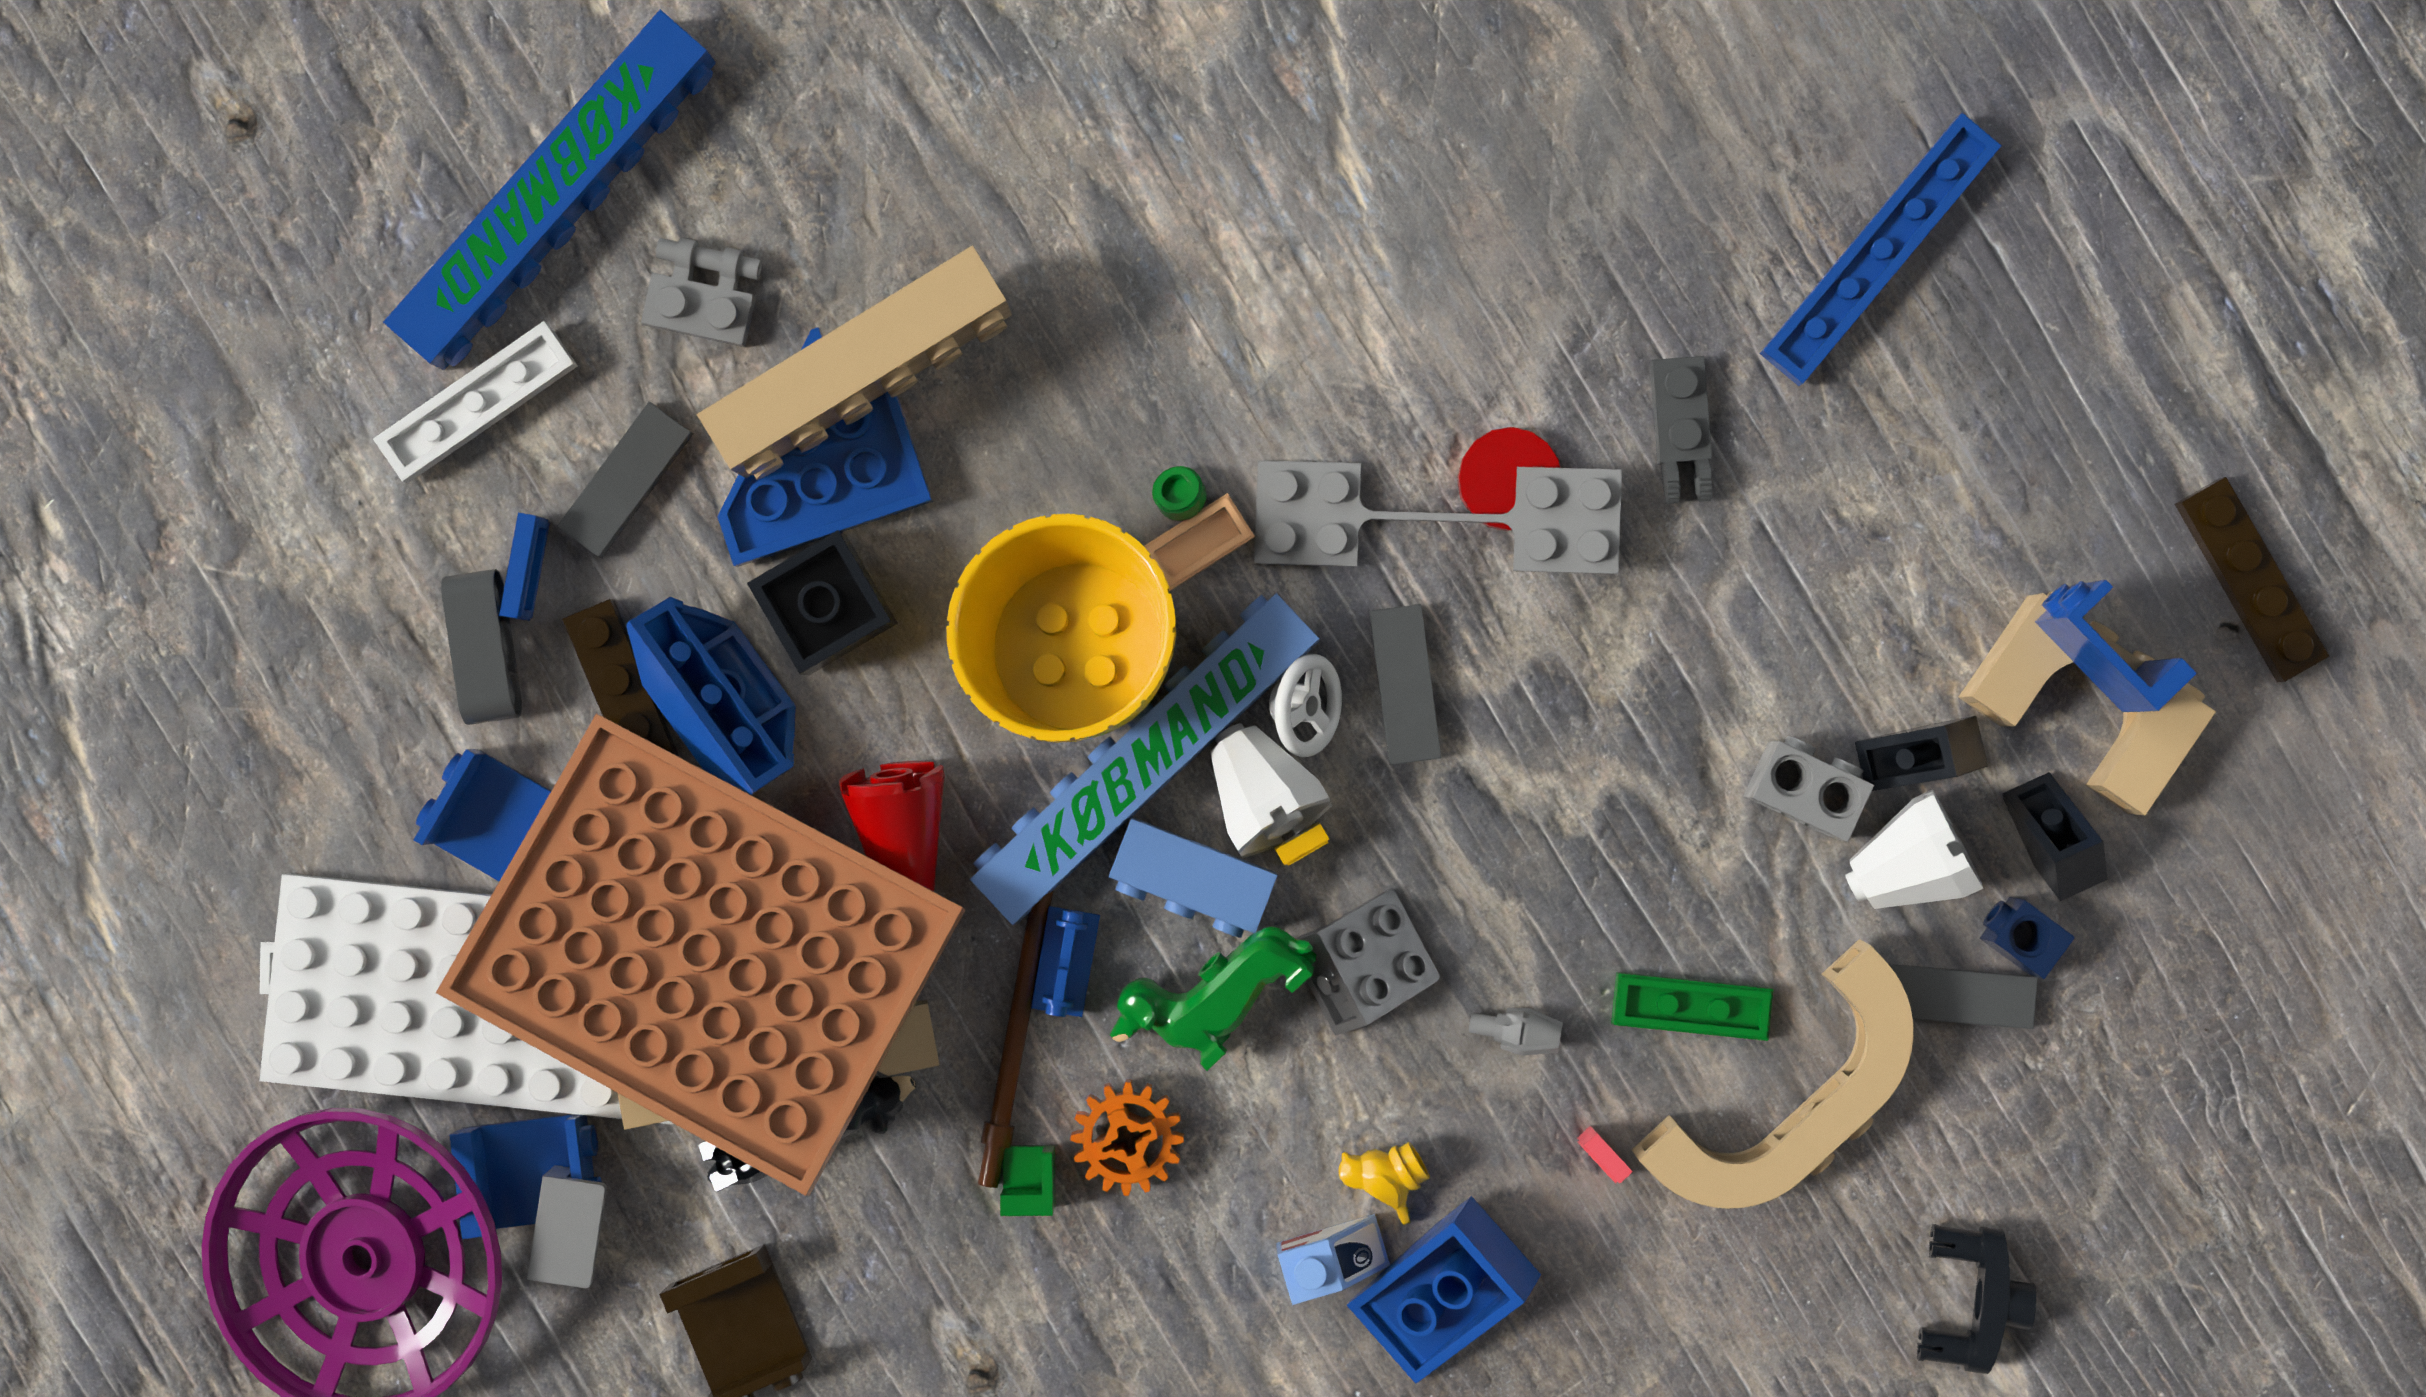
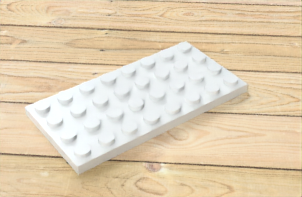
M291 873L282 874L259 1081L622 1119L617 1092L436 994L438 987L492 894ZM670 1121L661 1122L663 1124H674Z

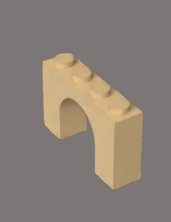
M2049 592L2047 595L2040 593L2026 597L1958 697L1999 726H2016L2049 677L2060 668L2074 663L2035 623L2046 611L2042 603L2053 592ZM2092 621L2090 623V626L2134 671L2145 661L2155 660L2140 651L2135 650L2131 654L2116 643L2119 636L2114 631L2098 622ZM2187 683L2159 711L2123 712V724L2118 738L2086 785L2127 814L2146 815L2216 711L2202 702L2205 695L2200 690Z

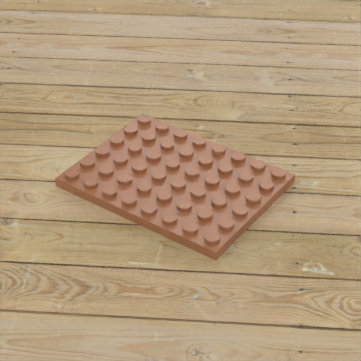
M596 713L438 987L436 994L799 1193L810 1196L965 909Z

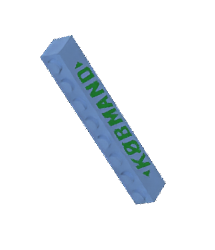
M1277 593L1268 601L1263 595L1256 598L1239 615L1245 622L1231 636L1223 630L1202 649L1201 652L1207 658L1193 671L1187 666L1180 669L1163 686L1169 692L1168 695L1155 707L1149 703L1142 712L1127 724L1131 729L1117 742L1108 737L1087 757L1093 765L1079 778L1073 772L1063 778L1049 792L1055 800L1041 813L1033 807L1011 828L1017 835L1003 849L995 843L973 863L979 871L970 880L1012 925L1018 924L1035 904L1049 891L1052 892L1211 744L1222 731L1227 729L1285 674L1288 667L1295 660L1306 655L1319 643V638Z

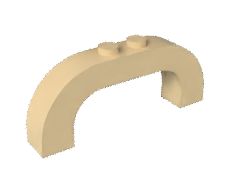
M1859 939L1822 973L1827 981L1847 1001L1854 1015L1856 1040L1852 1053L1845 1064L1766 1138L1754 1147L1741 1152L1719 1153L1704 1148L1695 1142L1668 1115L1632 1149L1637 1159L1660 1183L1689 1201L1709 1207L1730 1209L1759 1205L1783 1195L1800 1183L1807 1175L1815 1176L1821 1173L1834 1160L1835 1154L1833 1152L1848 1138L1849 1140H1855L1870 1128L1873 1123L1871 1116L1889 1100L1906 1072L1912 1052L1914 1036L1911 1007L1903 985L1893 969L1871 945Z

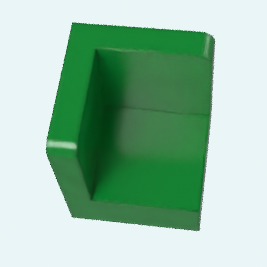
M1011 1145V1148H1005L1003 1190L1000 1194V1216H1053L1056 1207L1055 1145Z

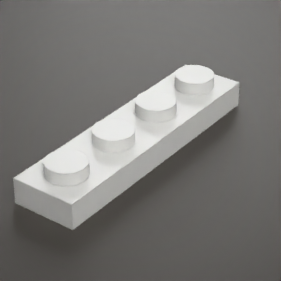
M543 321L377 435L373 440L401 481L409 483L578 367V365L551 326Z

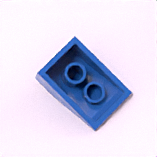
M1471 1196L1430 1228L1392 1262L1390 1266L1354 1296L1347 1306L1416 1384L1524 1304L1539 1280L1541 1273Z

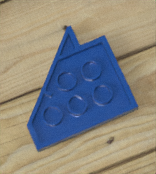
M819 327L811 329L802 349L823 337ZM887 391L870 402L873 410L861 419L849 425H846L842 419L827 428L825 431L828 434V438L810 450L801 452L799 447L791 450L780 457L784 464L764 478L757 480L754 474L747 478L738 474L717 516L733 566L739 567L823 539L837 530L844 532L933 502L898 395L891 397Z

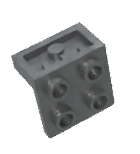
M1393 889L1384 891L1331 924L1296 938L1309 941L1313 947L1312 951L1317 954L1316 961L1312 964L1314 967L1313 975L1306 981L1335 1036L1371 1024L1440 979L1436 967Z

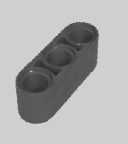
M497 569L443 577L441 582L442 602L457 701L461 717L466 725L518 718L522 712L521 691L510 618L499 616L504 583Z

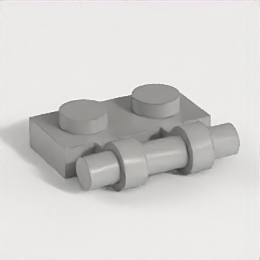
M681 237L678 242L660 238L656 247V258L675 263L673 276L652 272L641 323L648 327L745 348L756 297L753 294L737 291L740 276L755 280L759 279L762 270V260L746 257L743 255V250L726 247L724 252L700 247L697 240ZM695 267L720 272L718 287L692 281Z

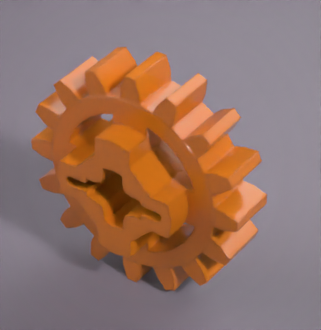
M1126 1079L1123 1092L1116 1093L1115 1088L1109 1082L1104 1085V1099L1100 1100L1093 1094L1087 1096V1104L1092 1110L1090 1113L1077 1111L1074 1119L1084 1126V1130H1077L1071 1133V1141L1083 1144V1148L1075 1153L1074 1160L1075 1162L1088 1160L1091 1164L1085 1174L1087 1180L1096 1177L1098 1174L1104 1177L1103 1191L1108 1192L1113 1183L1117 1182L1121 1183L1123 1195L1129 1196L1132 1183L1139 1182L1144 1192H1149L1151 1190L1150 1177L1155 1175L1165 1182L1169 1174L1164 1163L1178 1164L1180 1161V1155L1171 1149V1145L1184 1143V1134L1172 1131L1171 1127L1181 1121V1116L1179 1112L1165 1113L1164 1110L1168 1106L1170 1098L1164 1095L1157 1101L1151 1098L1152 1085L1149 1083L1145 1085L1141 1093L1134 1092L1132 1080ZM1126 1103L1142 1106L1153 1115L1143 1118L1129 1112ZM1106 1111L1110 1122L1106 1133L1093 1139L1094 1125L1100 1115ZM1126 1125L1130 1132H1143L1137 1136L1135 1148L1129 1149L1125 1142L1112 1143V1141L1118 1138L1121 1126ZM1163 1135V1142L1158 1155L1151 1163H1148L1145 1151L1149 1142ZM1112 1157L1126 1163L1128 1171L1115 1169L1103 1160Z

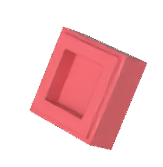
M1591 1126L1577 1138L1579 1140L1577 1143L1615 1184L1617 1182L1619 1184L1622 1183L1633 1172Z

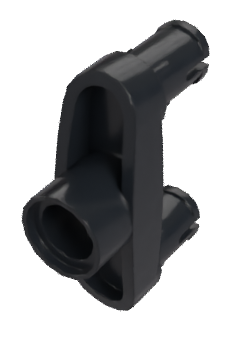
M1932 1224L1930 1236L1933 1237V1241H1929V1257L1976 1262L1978 1275L1971 1330H1968L1967 1334L1920 1327L1918 1338L1921 1340V1343H1917L1918 1361L1927 1360L1963 1365L1965 1371L1989 1374L1997 1359L2005 1327L2025 1330L2032 1329L2036 1313V1286L2034 1283L2010 1280L2009 1254L2003 1229L1980 1227L1979 1231Z

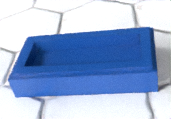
M518 512L499 616L527 621L533 618L550 526L548 519Z

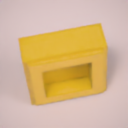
M1317 822L1274 847L1282 863L1289 866L1326 845L1329 837L1321 823Z

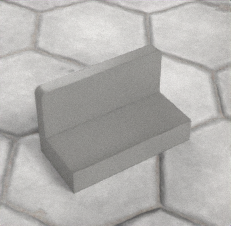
M556 1165L543 1175L527 1280L579 1288L590 1287L593 1283L607 1192L605 1183L571 1178L569 1167Z

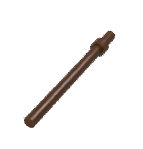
M1049 891L1035 904L1027 917L990 1121H984L980 1141L985 1144L978 1184L985 1187L998 1188L1005 1148H1011L1015 1126L1010 1125L1053 891Z

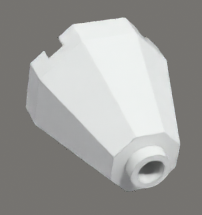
M1241 723L1225 729L1215 738L1217 745L1210 753L1227 833L1242 859L1273 849L1284 842L1281 837L1283 834L1292 829L1295 834L1302 832L1332 807L1330 798L1320 781L1257 726L1244 728Z
M1933 789L1913 798L1850 859L1853 871L1845 874V877L1859 903L1868 899L1872 907L1878 909L1964 898L1983 889L1975 867Z

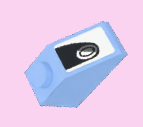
M1375 1214L1276 1243L1277 1255L1292 1305L1342 1291L1390 1266Z

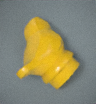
M1407 1142L1401 1147L1393 1146L1388 1153L1377 1149L1368 1150L1361 1156L1343 1152L1342 1161L1338 1168L1339 1178L1343 1184L1352 1189L1364 1190L1381 1202L1393 1207L1403 1226L1411 1222L1407 1207L1409 1190L1420 1189V1184L1430 1179L1429 1172L1415 1147L1410 1142Z

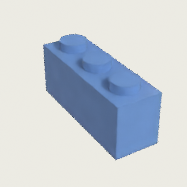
M1134 817L1129 822L1109 874V878L1118 881L1115 890L1144 901L1147 892L1167 900L1164 909L1189 919H1193L1196 911L1215 918L1213 928L1238 938H1242L1244 930L1256 933L1278 876L1274 871Z

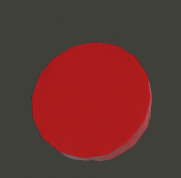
M1515 427L1491 430L1475 440L1461 459L1457 476L1460 499L1471 514L1508 513L1514 507L1516 501L1517 467L1560 468L1559 460L1549 444L1532 431ZM1482 523L1489 528L1512 531L1504 523Z

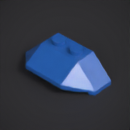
M669 597L631 619L626 624L642 686L703 770L752 795L794 766V754L792 752L795 737L796 705L734 621L700 608L684 605L683 601Z

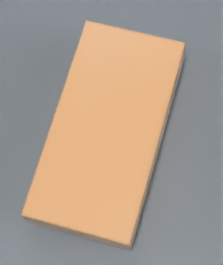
M1227 493L1201 509L1194 517L1182 521L1144 545V547L1151 554V559H1155L1163 571L1170 592L1254 539L1255 535Z

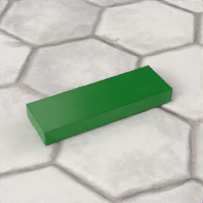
M1616 972L1611 1024L1768 1041L1774 989Z

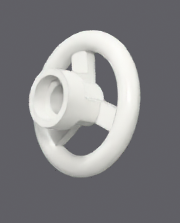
M1306 654L1295 660L1288 667L1281 682L1273 688L1269 700V710L1272 718L1275 720L1278 736L1290 753L1299 757H1310L1316 755L1328 745L1340 719L1342 708L1341 683L1336 669L1328 659L1318 654ZM1306 672L1304 684L1298 683L1301 676ZM1321 676L1327 693L1325 713L1321 709V698L1318 694ZM1300 722L1311 723L1317 731L1316 735L1307 742L1300 741L1293 731V728Z

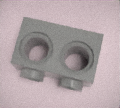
M1787 736L1784 743L1781 741H1768L1743 797L1832 839L1848 842L1874 787L1873 784L1860 779L1863 770L1838 758H1834L1831 765L1813 757L1816 750L1815 747L1791 736ZM1784 761H1790L1794 764L1798 773L1796 783L1788 790L1782 789L1775 779L1776 769ZM1835 782L1843 789L1845 798L1842 806L1838 810L1831 812L1824 805L1823 793L1828 785Z

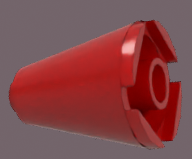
M932 761L893 762L881 764V771L873 773L867 778L865 777L864 768L842 776L839 780L840 792L865 855L934 892L945 780L943 765L940 764L935 768Z

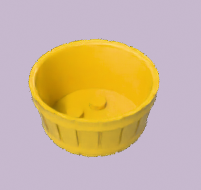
M1051 514V517L1046 518L1044 515L1018 523L1013 526V529H1006L992 538L980 549L982 552L972 558L957 582L959 586L958 588L955 587L949 604L947 616L949 626H946L948 653L950 660H953L954 663L952 668L965 694L971 696V702L980 712L993 722H998L999 726L1015 734L1039 741L1063 743L1087 740L1112 732L1133 720L1147 707L1159 690L1173 656L1176 639V615L1172 595L1169 592L1170 588L1163 571L1156 560L1151 559L1149 551L1137 539L1127 532L1124 534L1121 528L1094 517L1088 519L1085 518V515Z

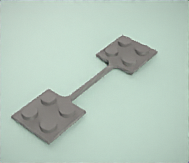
M1258 460L1254 563L1358 567L1359 530L1369 520L1504 523L1512 529L1514 533L1513 571L1618 574L1622 469L1517 467L1516 501L1514 507L1508 513L1464 514L1368 510L1362 505L1360 500L1361 463Z

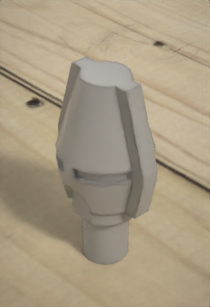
M1507 1008L1506 1014L1498 1013L1497 1017L1472 1013L1469 1033L1494 1037V1041L1501 1042L1500 1049L1517 1055L1558 1053L1563 1022L1530 1008Z

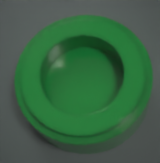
M1176 466L1165 470L1157 477L1153 485L1152 496L1158 509L1165 517L1175 521H1183L1194 517L1201 511L1206 502L1207 492L1200 476L1193 469Z

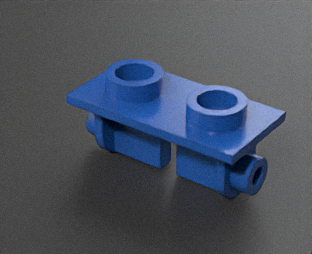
M1049 906L1032 1009L1043 1010L1048 1015L1066 1017V1015L1083 1017L1100 920L1099 914Z

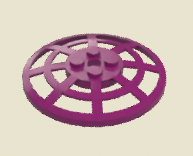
M329 1108L307 1112L270 1128L250 1142L230 1163L215 1188L205 1217L201 1245L203 1279L209 1304L222 1335L238 1359L261 1383L279 1396L352 1397L335 1393L346 1362L355 1365H381L404 1359L413 1389L402 1394L384 1397H436L451 1387L472 1366L486 1344L498 1313L502 1288L501 1250L495 1223L481 1191L465 1167L442 1144L418 1127L392 1115L362 1108ZM334 1122H365L378 1125L376 1152L344 1150L319 1157L300 1132L313 1126ZM399 1135L408 1138L432 1155L453 1177L462 1192L445 1201L440 1192L422 1174L408 1164L397 1160ZM281 1143L300 1168L293 1172L278 1188L268 1205L266 1213L236 1207L235 1203L238 1194L252 1169L271 1149ZM344 1166L373 1167L370 1194L359 1193L346 1196L329 1170ZM395 1176L400 1177L414 1187L428 1201L432 1208L411 1219L401 1207L391 1201ZM310 1181L326 1206L318 1211L308 1224L285 1218L286 1209L294 1196ZM473 1211L481 1229L487 1256V1295L464 1283L465 1253L456 1219ZM229 1227L260 1234V1268L269 1296L244 1310H241L236 1299L229 1272L227 1242ZM440 1227L445 1232L449 1249V1275L425 1265V1249L421 1237ZM278 1239L300 1244L299 1264L302 1278L288 1286H285L279 1265ZM355 1245L364 1247L370 1253L372 1259L370 1270L362 1269L355 1263L353 1259V1248ZM420 1286L444 1298L434 1317L417 1333L405 1303L411 1299ZM313 1296L322 1307L338 1316L333 1336L325 1334L314 1326L300 1312L296 1304ZM459 1304L482 1317L480 1324L465 1351L446 1371L433 1379L423 1348L430 1344L444 1330ZM279 1314L284 1323L302 1341L316 1351L326 1355L315 1385L301 1379L279 1363L260 1343L252 1328ZM385 1316L397 1340V1343L394 1345L382 1347H360L353 1345L360 1322L374 1321Z

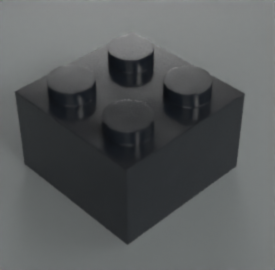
M839 530L747 583L799 674L809 676L898 624L847 535Z

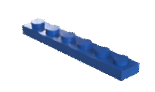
M1961 113L1759 354L1796 385H1802L2002 145L1965 114Z

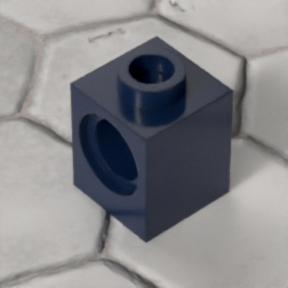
M2009 897L2006 902L2003 900L1999 901L1989 911L1983 922V925L1987 928L1980 936L1982 941L2028 975L2041 979L2047 977L2075 939L2072 934L2026 900ZM2027 921L2032 929V938L2025 947L2018 948L2014 942L2013 933L2019 923Z

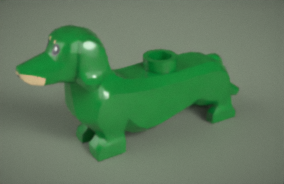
M1277 927L1263 928L1250 935L1227 957L1221 952L1213 955L1199 971L1198 975L1203 980L1186 993L1177 994L1169 992L1149 978H1138L1130 982L1120 993L1117 1008L1121 1015L1114 1025L1110 1036L1113 1040L1122 1042L1133 1037L1141 1029L1148 1031L1152 1028L1169 1045L1175 1048L1199 1051L1201 1055L1200 1064L1207 1072L1226 1054L1227 1049L1223 1046V1043L1230 1037L1231 1032L1243 1022L1265 985L1274 983L1279 977L1284 975L1286 977L1285 987L1293 993L1313 975L1314 967L1312 964L1316 961L1317 954L1312 951L1313 947L1309 941L1298 940Z

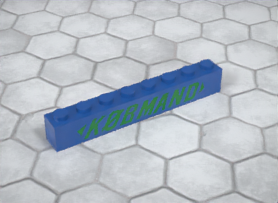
M660 9L383 323L429 364L445 370L449 364L451 366L459 364L473 347L471 340L483 326L486 328L492 326L502 317L507 309L505 301L518 287L520 289L527 287L538 276L542 268L539 263L552 248L555 250L560 249L571 239L576 230L573 224L587 209L593 211L603 203L610 192L608 185L621 170L628 172L640 161L644 154L642 146L655 132L658 134L663 133L672 125L679 113L677 107L688 94L696 95L708 84L713 75L711 69L716 64L709 52Z

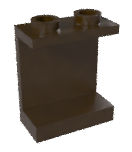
M765 1244L673 1282L659 1294L667 1314L678 1310L711 1389L708 1397H755L754 1391L771 1384L774 1391H778L803 1379L801 1372L807 1368L812 1360V1356Z

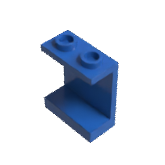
M2107 580L2089 583L2080 581L2071 587L2064 584L2050 594L2042 603L2046 611L2035 623L2122 712L2159 711L2197 674L2183 658L2145 661L2134 671L2082 618L2113 588Z
M466 749L463 755L457 753L446 766L442 775V780L446 784L437 800L431 798L420 811L416 819V825L420 829L413 840L421 845L434 844L500 881L550 795L551 790L479 749Z
M567 1114L463 1127L449 1135L452 1155L465 1167L481 1191L496 1229L536 1224L542 1177L554 1165L569 1167L571 1178L603 1183L600 1176L594 1177L592 1156L597 1155L598 1138L595 1126L593 1124L588 1125L587 1115ZM455 1182L456 1194L458 1195L462 1191ZM473 1211L459 1217L462 1239L482 1237L481 1229Z

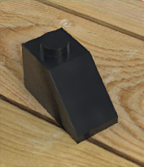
M1977 716L1924 725L1855 742L1860 767L1863 770V780L1874 785L1872 791L1958 777L1988 767Z
M2050 772L2003 793V800L2034 867L2060 901L2108 880L2103 840Z

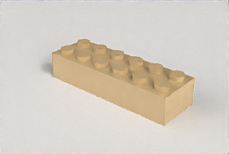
M972 245L696 415L730 470L745 478L754 474L756 479L759 480L779 469L784 464L780 457L796 447H799L801 452H805L828 438L825 430L843 419L846 425H849L873 410L870 402L887 391L891 397H895L910 389L918 382L915 374L933 364L934 368L939 370L954 362L963 354L959 347L976 337L982 343L998 335L1007 328L1004 320L1012 316L1007 300Z

